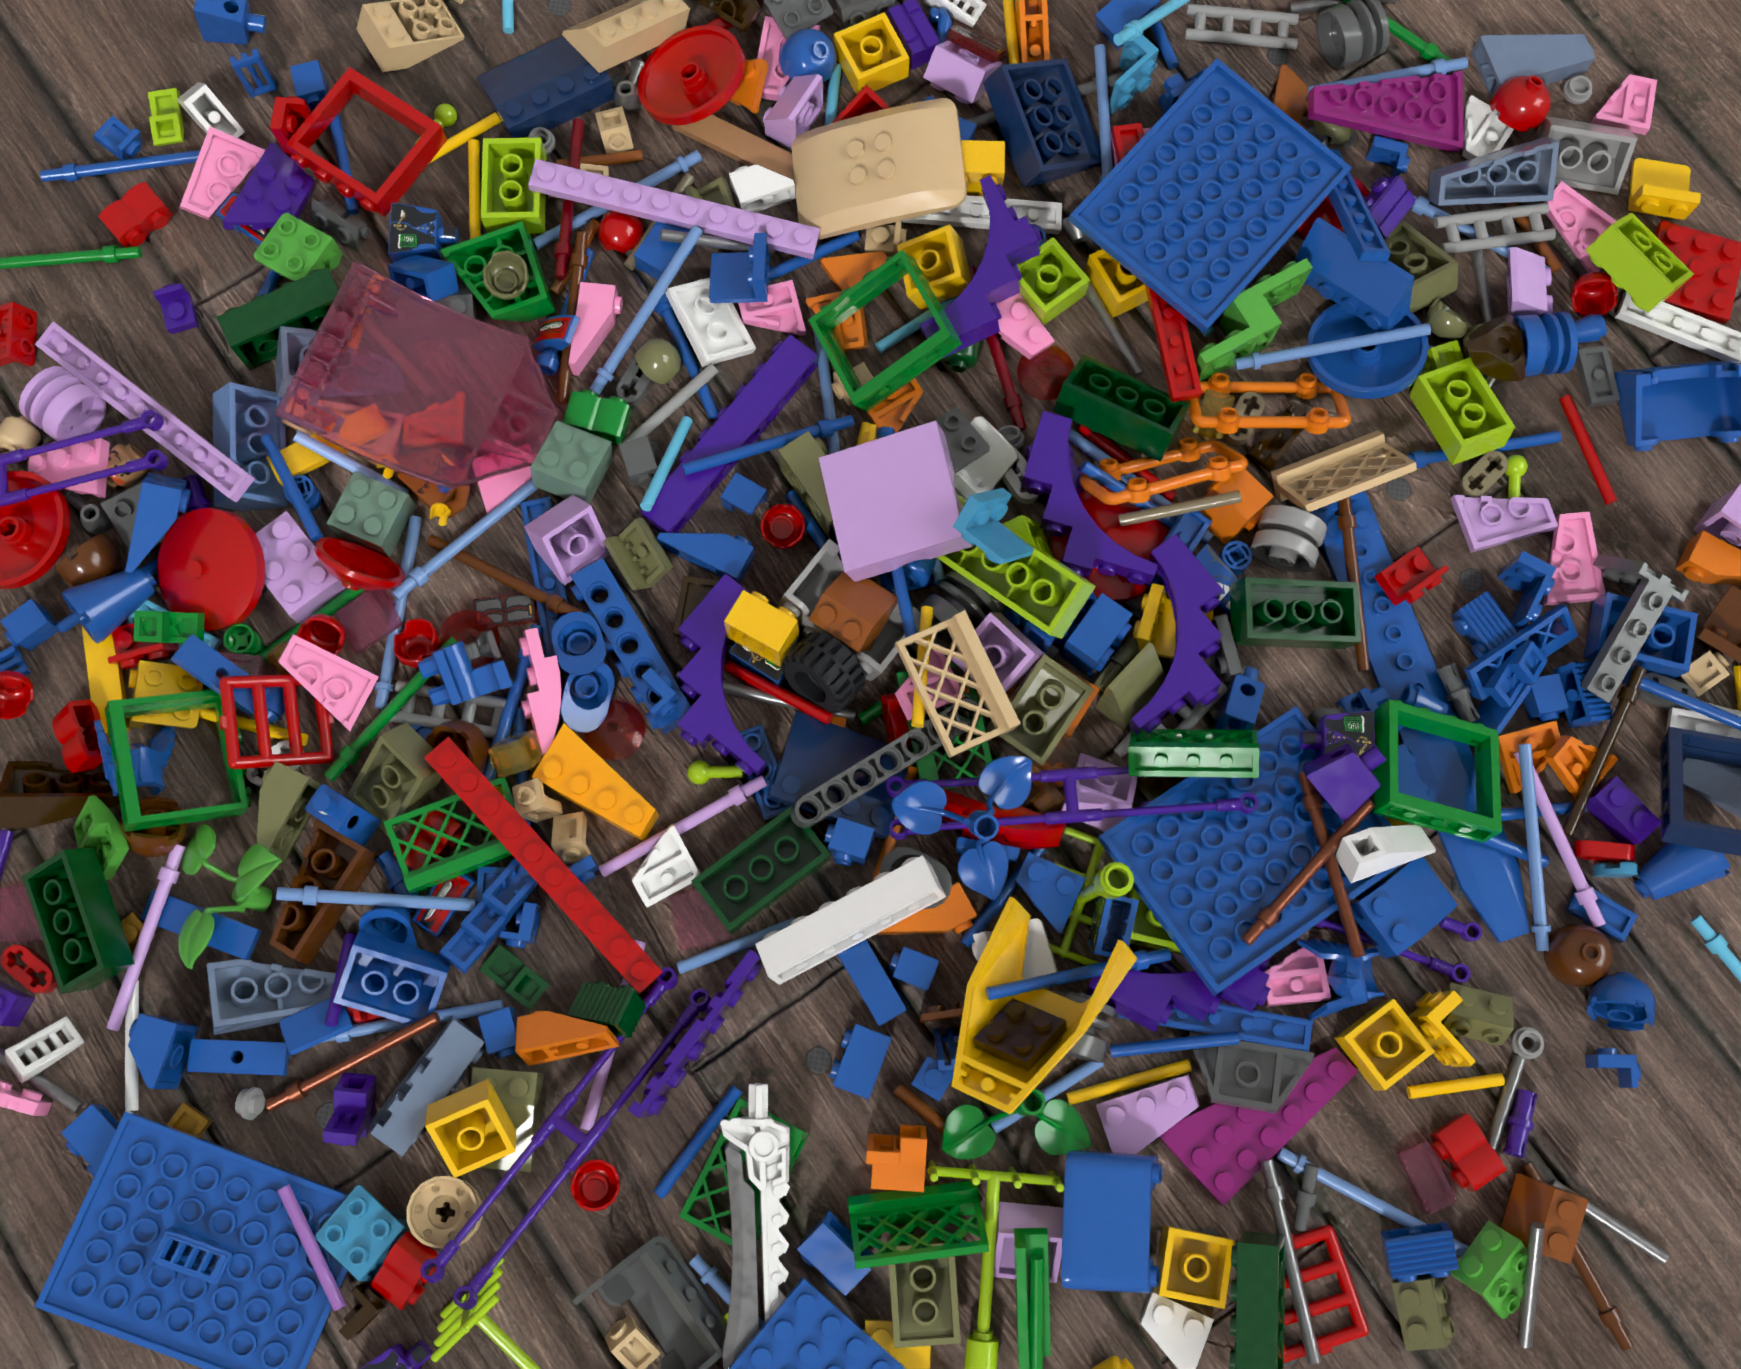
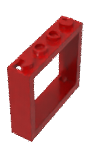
M349 67L287 141L286 146L292 154L290 158L297 162L300 168L305 169L308 167L323 183L328 184L331 182L343 196L348 199L354 197L366 211H375L385 218L391 211V203H397L447 142V138L440 124ZM354 94L421 136L376 193L309 150Z

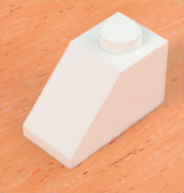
M197 82L177 99L179 104L206 134L209 126L236 138L245 132L204 83Z
M759 165L742 166L729 173L731 190L739 209L758 212L796 199L795 184L792 179Z

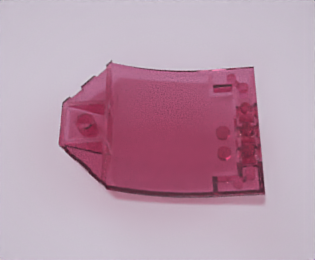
M354 261L274 415L373 462L412 477L454 489L531 466L544 444L558 411L546 389L547 383L539 363H536L531 351L528 335H519L463 315Z

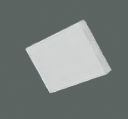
M710 278L667 288L665 293L702 367L708 366L710 363L716 364L752 354L756 349L734 304L710 303Z

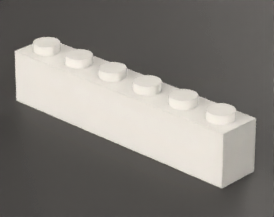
M923 855L912 857L904 861L902 866L894 871L883 872L877 875L873 882L863 887L852 888L846 893L845 897L837 901L824 903L813 914L794 919L790 926L781 931L776 930L766 934L763 940L755 945L768 977L780 985L945 898L946 895L928 860Z

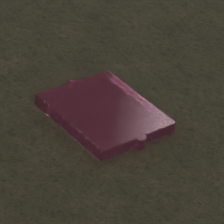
M385 590L368 591L336 612L345 629V635L349 637L356 652L359 654L403 625L394 608L396 606L395 602L389 599Z
M25 885L0 888V943L21 942L28 945L30 941H43Z
M693 888L692 892L670 897L681 951L701 946L708 948L709 944L732 939L731 934L696 888Z

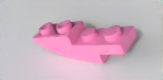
M533 628L523 631L524 637L519 638L522 655L529 656L531 668H526L530 686L536 685L537 691L525 694L526 701H521L525 719L531 718L533 731H529L532 748L538 749L539 754H545L554 740L559 721L561 680L557 655L544 658L538 629Z

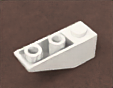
M1421 826L1371 827L1342 838L1336 853V859L1350 883L1432 854L1436 849Z

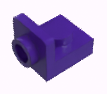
M168 284L163 286L162 289L153 291L154 297L161 305L166 329L171 335L199 327L192 296L182 284Z

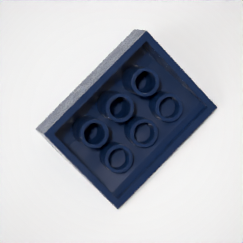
M564 36L477 76L479 84L500 118L509 138H527L531 130L537 127L551 130L614 99L612 82L606 70L598 73Z
M1066 58L1001 65L983 82L1022 188L1046 184L1101 165L1100 146Z
M796 711L766 799L790 807L802 796L888 744L832 723L827 725L810 715ZM881 756V766L886 770H892L893 761L890 757ZM908 767L894 776L905 780ZM854 772V782L859 786H866L867 777L864 773ZM888 780L824 819L836 823L838 817L874 828V837L882 840L889 837L890 823L895 819V814L892 809L893 797L889 796L886 790ZM894 783L890 788L893 791H898L901 789V785ZM835 788L827 789V798L834 803L840 802V792ZM800 805V811L814 815V810L810 805Z

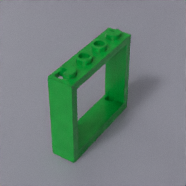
M901 250L893 257L889 256L884 264L876 270L866 273L861 281L853 287L842 291L837 299L829 305L821 307V311L808 320L852 403L866 412L962 345L960 338L917 262L904 250ZM909 273L940 330L862 386L832 329Z
M213 690L111 700L107 702L105 716L125 832L245 814L249 808L248 805H251V789L249 786L245 787L243 775L247 773V769H231L228 766L224 730L219 728V717L223 716L221 696ZM214 707L232 804L141 816L125 717ZM237 727L239 745H241V733L239 727Z
M1389 699L1374 710L1375 745L1387 760L1373 770L1381 785L1372 794V802L1375 805L1372 813L1481 843L1502 833L1498 730L1485 727L1481 723L1460 720L1453 715L1432 712L1428 708H1418L1404 704L1400 700ZM1398 725L1475 746L1477 814L1399 793Z

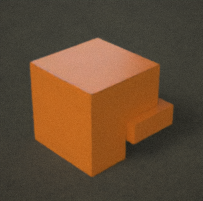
M1246 469L1232 473L1231 478L1228 480L1213 482L1206 490L1207 494L1205 496L1240 490L1242 502L1199 511L1212 521L1208 529L1224 545L1235 539L1244 528L1250 532L1259 523L1264 508L1274 498Z
M900 1124V1135L867 1133L866 1164H872L871 1189L924 1192L927 1151L926 1126Z

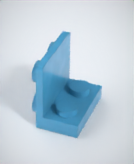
M1141 35L1134 41L1124 43L1119 67L1125 73L1114 84L1109 104L1111 115L1118 109L1124 110L1138 91L1144 92L1152 83L1153 79L1151 76L1157 66L1156 59L1159 49L1144 35Z
M1004 488L970 495L953 525L961 533L965 541L978 546L985 552V556L990 561L998 564L1031 556L1034 551L1031 546L999 522L1008 510L1007 503L1012 496Z
M358 1185L316 1233L315 1239L358 1281H373L391 1248L407 1231L411 1232L407 1219H397L368 1190Z

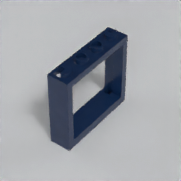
M1668 727L1660 745L1661 841L1741 856V830L1684 820L1683 757L1741 767V739Z

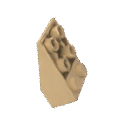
M391 0L362 4L356 29L382 72L410 68L464 40L465 37L442 0Z

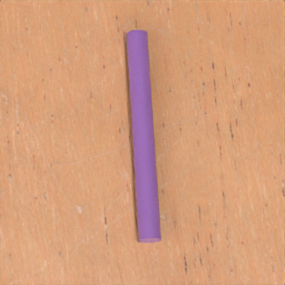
M290 1184L277 1190L335 1312L346 1306V1302Z

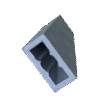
M1585 34L1480 36L1471 51L1490 98L1493 97L1503 82L1511 77L1534 75L1541 78L1544 85L1584 74L1595 59L1593 47L1588 43Z

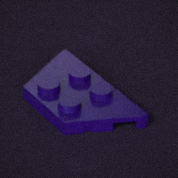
M270 142L223 219L224 229L234 230L233 225H252V230H265L273 228L284 213H289L298 218L315 189L314 180L275 143Z

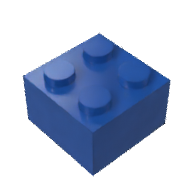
M1102 593L1067 640L1060 657L1089 677L1095 669L1101 672L1115 651L1111 647L1118 648L1132 626L1128 621L1132 613Z

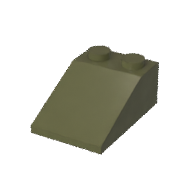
M1402 221L1398 223L1384 241L1391 253L1388 260L1414 276L1409 309L1410 312L1414 313L1433 303L1435 299H1441L1457 290L1458 262L1407 222Z
M807 431L778 450L780 471L791 487L797 492L827 538L832 540L835 538L834 524L819 462V457L825 456L827 450L818 437L814 439L810 432Z
M1149 642L1108 685L1095 706L1121 731L1130 725L1131 719L1151 701L1165 681L1166 677L1153 644Z
M1042 654L1008 696L1021 724L1014 730L995 738L1019 755L1030 758L1033 761L1032 764L1043 766L1094 689L1050 657ZM992 720L985 728L986 732L996 729Z
M407 722L380 735L347 794L355 804L382 821L378 827L387 836L388 833L384 821L416 810L441 780L439 774L424 759L433 748ZM403 823L393 826L395 833Z
M275 761L273 767H269L262 777V786L259 793L257 844L267 847L282 860L275 868L281 871L312 816L305 811V807L321 784Z
M473 1067L471 1086L489 1079L516 1129V1152L479 1168L509 1170L531 1143V1137H533L538 1129L544 1073ZM535 1151L519 1171L532 1172Z
M913 1234V1236H915V1237H917V1238H919V1239L924 1235V1234ZM887 1236V1242L894 1236ZM935 1236L928 1244L941 1246L946 1241ZM902 1241L895 1248L899 1251L909 1250L912 1245ZM955 1256L889 1265L894 1348L961 1344Z

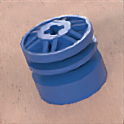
M1568 312L1543 313L1540 317L1535 314L1514 316L1522 334L1526 357L1525 377L1537 376L1541 372L1546 375H1553L1554 373L1564 374L1572 370L1578 352V335L1575 322Z

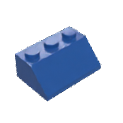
M359 930L333 1002L409 1025L435 1011L451 964L438 954Z

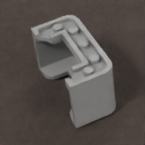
M828 539L777 603L778 608L780 606L785 607L796 615L795 619L798 620V626L803 629L802 634L804 636L810 632L818 631L826 633L832 638L834 637L808 620L824 591L844 571L843 563L838 555L840 551L839 546L831 539ZM898 603L871 650L857 652L837 639L857 658L863 669L862 672L865 675V679L869 681L874 680L885 670L898 653L894 644L905 638ZM913 607L912 611L917 629L920 625L921 612Z

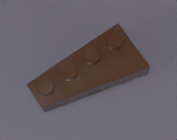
M316 819L312 828L314 830L309 845L306 844L302 855L304 860L298 876H294L290 887L304 889L306 885L318 886V890L357 892L375 865V859L379 858V856ZM288 901L287 904L283 905L269 944L292 959L310 965L349 904L317 902V906L303 905L301 901Z

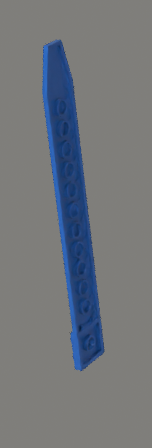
M1362 491L1352 495L1350 499L1352 515L1356 516L1357 524L1354 534L1369 664L1378 688L1384 687L1390 700H1399L1406 686L1414 687L1418 685L1441 702L1448 704L1446 715L1456 716L1451 701L1448 702L1446 699L1448 694L1436 671L1437 667L1411 605L1405 600L1394 606L1374 578L1376 574L1391 565L1393 561L1381 535L1380 525L1366 492ZM1337 501L1309 513L1317 516L1326 524L1327 532L1321 548L1334 580L1337 582H1347L1342 531L1338 530L1337 517L1340 516L1334 515V512L1339 507ZM1405 726L1399 730L1398 737L1401 745L1406 744L1407 749L1413 752L1417 761L1415 768L1418 775L1428 786L1429 801L1468 812L1477 811L1475 759L1469 745ZM1502 827V833L1496 836L1508 840ZM1437 831L1460 890L1497 942H1504L1530 933L1521 873L1515 856L1474 840Z

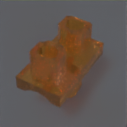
M1046 761L1045 764L1040 767L1043 770L1062 769L1064 765L1061 762H1058L1054 767H1052L1051 764L1048 761ZM1032 763L1031 773H1040V770ZM1031 781V784L1034 782L1041 790L1030 801L1040 814L1049 810L1054 805L1058 807L1064 801L1065 797L1051 782ZM1063 781L1055 782L1058 787L1063 785Z

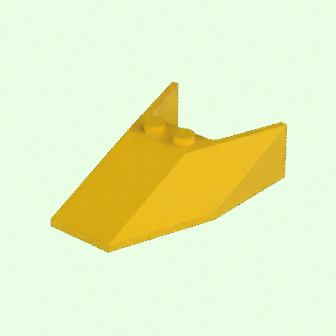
M1009 897L967 983L951 1085L954 1089L1010 1115L1085 1034L1138 959L1125 942L1118 940L1093 995L1084 1003L1074 1002L1044 988L988 1000L986 996L987 987L1024 979L1023 970L1031 915L1012 897ZM1012 998L1066 1020V1032L1029 1072L976 1049L973 1038Z

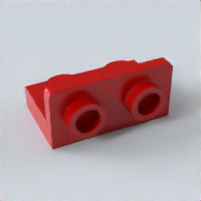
M288 96L287 98L275 97L270 129L283 151L291 157L292 154L287 148L286 143L312 112L304 99L296 96Z
M15 302L0 306V366L13 362H18L28 367L35 365L38 318L36 311Z
M1417 546L1376 574L1374 578L1393 605L1396 606L1405 600L1408 604H1411L1424 595L1422 589L1426 588L1428 591L1443 581L1440 576L1447 572L1449 568L1447 565H1444L1435 570L1420 547Z
M134 623L124 625L111 633L116 655L108 657V663L121 665L122 669L135 668L140 660L160 661L169 658L168 653L178 651L179 645L178 643L135 642Z

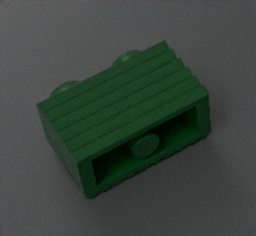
M584 981L566 1016L605 1025L615 1036L631 1038L632 1032H635V1027L638 1026L640 1016L643 1015V1010L646 1009V1004L638 996V991L630 986L622 985L620 988H613L603 981H596L594 984Z

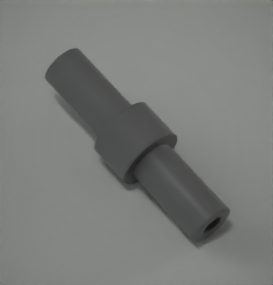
M1306 1163L1302 1186L1297 1189L1295 1199L1298 1207L1293 1228L1299 1231L1307 1230L1311 1207H1315L1317 1192L1314 1190L1319 1166Z

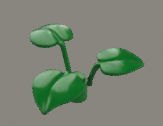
M1036 1088L1011 1114L1018 1113L1022 1116L1036 1115L1040 1119L1034 1126V1138L1037 1145L1050 1155H1065L1069 1151L1086 1149L1091 1146L1086 1125L1075 1108L1071 1105L1069 1106V1103L1059 1099L1049 1100L1045 1104L1043 1093ZM965 1104L954 1108L948 1114L944 1123L941 1142L942 1151L956 1159H975L985 1155L991 1150L996 1141L995 1133L988 1125L1010 1116V1114L1000 1112L984 1119L982 1111L976 1106Z

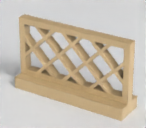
M1377 430L1274 470L1271 474L1275 495L1278 500L1282 502L1289 499L1302 510L1311 512L1417 470V465L1414 460L1386 444L1384 433Z
M966 611L960 612L951 619L897 641L894 644L949 758L1001 734H1006L1021 724ZM944 629L948 630L953 640L950 649L933 643L936 633ZM931 636L929 641L924 640V638ZM915 642L927 647L922 662L911 658L905 646ZM931 649L947 655L943 670L926 664ZM952 657L964 662L966 667L964 677L947 672ZM924 669L940 675L936 690L924 686L921 680ZM945 677L961 683L956 698L940 692ZM965 685L977 689L980 695L977 706L961 700ZM928 694L933 695L932 701ZM937 698L954 703L950 718L937 713L935 709ZM958 706L975 712L970 726L954 721ZM979 714L990 717L996 729L988 733L975 729ZM942 722L947 724L946 729L944 728ZM951 726L968 732L965 743L955 748L948 736ZM972 734L979 736L971 740Z

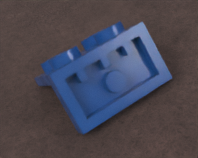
M754 233V245H749V252L713 253L711 255L710 303L768 302L770 254L766 233Z
M1525 551L1520 552L1504 565L1497 576L1510 589L1523 591L1521 599L1510 619L1517 630L1525 628L1529 621L1534 622L1538 618L1543 608V605L1539 603L1543 595L1546 596L1555 583V579L1552 576L1556 567Z

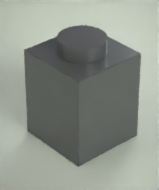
M648 436L619 444L632 487L636 485L639 487L650 485L657 470V465Z

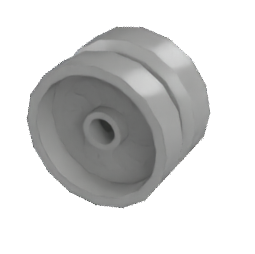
M1285 505L1265 507L1258 523L1260 531L1256 532L1250 546L1252 555L1259 561L1280 570L1295 573L1312 571L1319 556L1317 547L1321 546L1327 532L1326 524L1317 516L1299 508Z

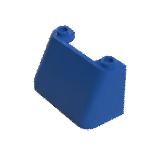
M1711 361L1614 372L1620 396L1618 404L1627 445L1634 446V451L1653 450V445L1659 444V441L1705 436L1720 437V442L1725 443L1739 441V437H1741V362Z
M1073 1150L1067 1153L1065 1161L1061 1262L1063 1288L1153 1293L1154 1287L1159 1286L1160 1269L1159 1266H1154L1153 1259H1150L1151 1192L1155 1189L1156 1183L1161 1184L1162 1164L1158 1163V1156Z

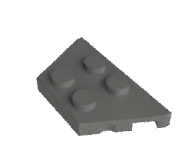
M1190 1032V1033H1189V1036L1206 1035V1034H1200V1033ZM1241 1040L1240 1044L1192 1049L1211 1103L1274 1114L1281 1108L1314 1059V1053Z

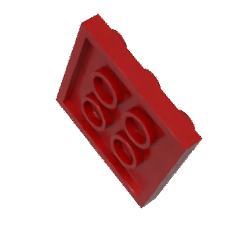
M1661 220L1656 226L1655 236L1694 273L1689 280L1664 302L1705 319L1726 324L1731 317L1741 269V242Z

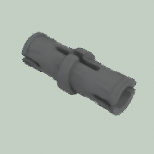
M1454 662L1436 670L1448 694L1446 699L1448 702L1451 701L1458 718L1467 722L1481 719L1469 695L1471 690L1465 686L1456 663Z

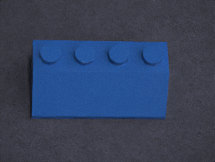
M1318 217L1295 257L1296 263L1307 258L1313 267L1304 285L1311 286L1325 299L1333 300L1342 306L1347 313L1361 318L1370 328L1378 329L1381 332L1392 330L1409 312L1414 276L1389 260L1387 262L1359 261L1347 235Z

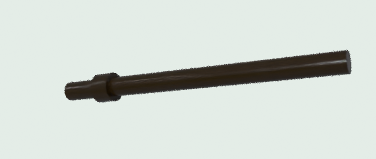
M1634 666L1626 686H1622L1618 693V704L1562 829L1566 836H1574L1631 705H1635L1640 695L1638 689L1647 671L1641 666Z

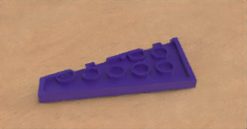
M751 949L747 952L726 980L723 992L719 991L707 1005L705 1017L703 1019H696L663 1064L667 1070L665 1072L659 1071L651 1078L643 1092L647 1095L641 1104L634 1101L628 1111L638 1118L650 1117V1115L657 1116L668 1101L664 1097L670 1087L677 1088L685 1078L687 1072L683 1069L690 1060L696 1061L706 1048V1045L702 1042L709 1033L716 1034L725 1021L722 1017L724 1011L728 1006L731 1008L736 1006L744 994L740 990L747 979L752 982L761 971L763 966L759 964L761 958Z

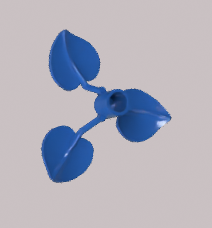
M1011 755L1000 757L988 763L981 771L978 780L979 789L989 795L986 800L987 810L974 811L968 818L943 810L947 802L946 794L939 785L930 781H919L908 786L893 798L892 809L897 819L907 829L917 834L929 835L937 832L942 825V816L966 824L968 830L979 839L975 843L976 848H969L960 856L957 866L958 875L962 882L970 889L992 900H996L1006 880L1008 856L1003 846L998 842L989 841L997 835L999 830V823L993 816L995 810L992 803L994 801L1002 809L1017 808L1024 803L1031 788L1033 761L1028 757Z

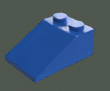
M149 472L142 481L125 572L132 573L176 521L180 512H186L191 496V490L186 489L187 480Z
M1424 857L1405 863L1350 902L1355 920L1383 959L1398 956L1425 936L1458 906Z

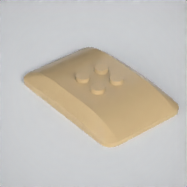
M947 98L906 104L844 119L803 132L792 142L791 150L798 222L820 228L818 240L959 207L967 196L958 111L953 101Z

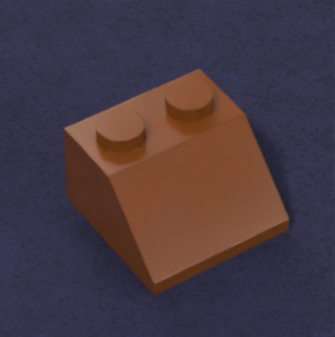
M1281 64L1268 100L1304 129L1306 128V124L1301 123L1302 118L1308 114V99H1306L1308 86L1287 65Z
M843 571L824 591L808 620L857 652L868 651L873 647L898 603L897 596L871 578L854 582Z
M1516 1172L1500 1228L1521 1240L1528 1249L1531 1223L1539 1222L1544 1224L1542 1255L1571 1264L1589 1200L1581 1194Z

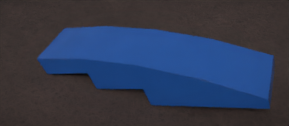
M516 859L507 866L482 894V900L462 921L461 928L440 951V956L463 974H466L486 951L538 884Z
M154 889L141 915V920L145 921L156 892ZM168 895L157 926L180 934V930L187 917L195 909L204 912L205 908ZM218 913L211 914L214 918V931L207 945L239 958L250 960L262 930Z
M866 940L837 954L878 1026L907 1011Z

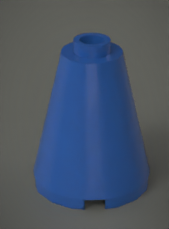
M136 567L132 573L122 571L68 588L61 595L72 613H75L87 634L98 644L113 633L155 593L153 586L157 583L147 569L141 571Z
M1666 843L1637 871L1638 875H1634L1637 881L1633 882V885L1644 899L1649 897L1654 901L1726 877L1731 873L1728 871L1730 865L1724 853Z

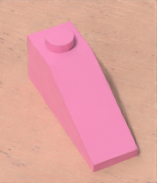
M580 282L576 316L580 317V320L572 338L569 366L573 375L579 376L615 326L617 314L622 313L623 299L618 296L615 285Z

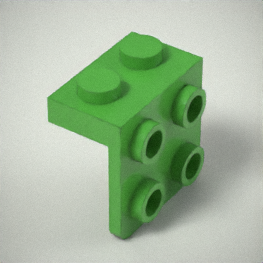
M284 213L257 248L254 258L263 266L295 282L306 277L313 270H321L327 267L331 272L332 269L339 265L343 253L331 236L289 213Z
M1488 1220L1457 1262L1459 1269L1452 1270L1450 1273L1455 1279L1481 1295L1497 1316L1506 1319L1509 1314L1514 1313L1518 1309L1520 1299L1523 1296L1528 1249L1521 1240Z

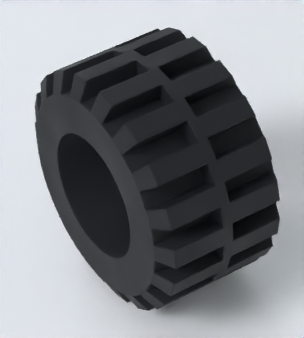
M810 632L784 657L782 662L784 676L795 693L833 713V715L840 712L865 685V675L857 658L845 645L826 633Z

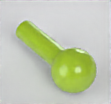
M440 104L434 111V121L440 124L442 129L443 127H450L457 120V112L450 104Z
M1511 455L1507 458L1508 468L1505 472L1509 477L1508 499L1520 497L1521 476L1526 473L1528 468L1524 457L1521 455Z
M703 760L692 762L687 770L688 778L697 785L705 784L710 778L745 777V773L736 765L710 766Z

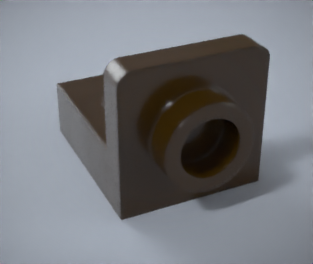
M362 1283L351 1290V1293L363 1307L359 1304L356 1305L343 1319L346 1324L339 1332L347 1341L357 1337L386 1307L380 1301L382 1296L372 1289L370 1284L366 1286Z

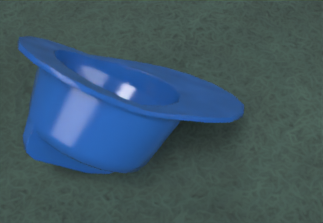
M572 612L560 617L554 624L551 635L561 668L567 673L574 675L589 674L597 670L606 657V646L597 621L589 614L583 612Z
M602 663L597 670L589 674L568 675L561 700V715L563 721L570 729L576 732L588 733L597 729L604 722L615 682L613 672L607 664Z
M374 906L370 911L361 916L359 921L360 931L417 948V942L411 927L410 914L406 908Z

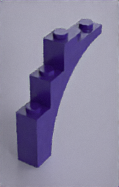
M991 175L980 180L982 195L990 216L988 243L983 260L972 281L959 297L944 309L945 314L962 342V345L945 357L1000 332L998 320L1002 319V316L996 304L1020 293L1018 281L1022 280L1017 265L1040 254L1038 242L1042 241L1037 226L1035 224L1030 226L1026 216L1018 219L1012 206L1007 208L1004 202L1007 198L1000 183L995 185ZM934 317L920 324L925 340L940 330Z
M1043 411L1021 487L1026 488L1028 492L1035 495H1043L1044 493L1049 495L1040 528L1046 529L1045 531L1053 536H1068L1061 563L1086 578L1089 577L1092 568H1096L1103 575L1115 576L1117 574L1127 577V580L1134 584H1150L1155 576L1158 564L1138 557L1115 543L1096 525L1083 507L1074 487L1069 467L1068 439L1072 419Z
M1176 534L1151 551L1149 561L1158 564L1156 573L1162 580L1171 601L1175 620V651L1172 665L1164 683L1151 701L1131 719L1130 728L1137 736L1144 730L1148 734L1162 723L1160 718L1168 712L1171 715L1179 712L1187 704L1184 700H1187L1193 708H1196L1201 703L1204 707L1209 705L1219 696L1217 691L1222 683L1201 657L1206 660L1219 650L1218 645L1222 634L1202 611L1207 614L1220 603L1218 599L1223 589Z
M725 574L678 628L682 637L680 642L693 653L698 650L697 654L678 675L679 681L682 684L680 689L693 700L699 697L677 723L682 731L679 736L692 747L698 744L703 749L713 740L714 742L711 746L726 757L729 753L738 761L735 765L748 776L752 772L756 776H760L767 769L766 763L747 745L735 727L727 709L723 689V663L729 641L724 620L741 592L745 590L749 593V591Z
M1270 958L1215 996L1212 995L1195 970L1177 974H1151L1129 970L1106 1005L1115 1008L1116 1013L1156 1032L1160 1023L1167 1024L1174 1008L1204 1022L1208 1013L1215 1015L1222 998L1252 1013L1257 1003L1262 1006L1264 1005L1271 988L1265 986L1270 975L1264 973ZM1101 976L1092 978L1086 995H1093Z

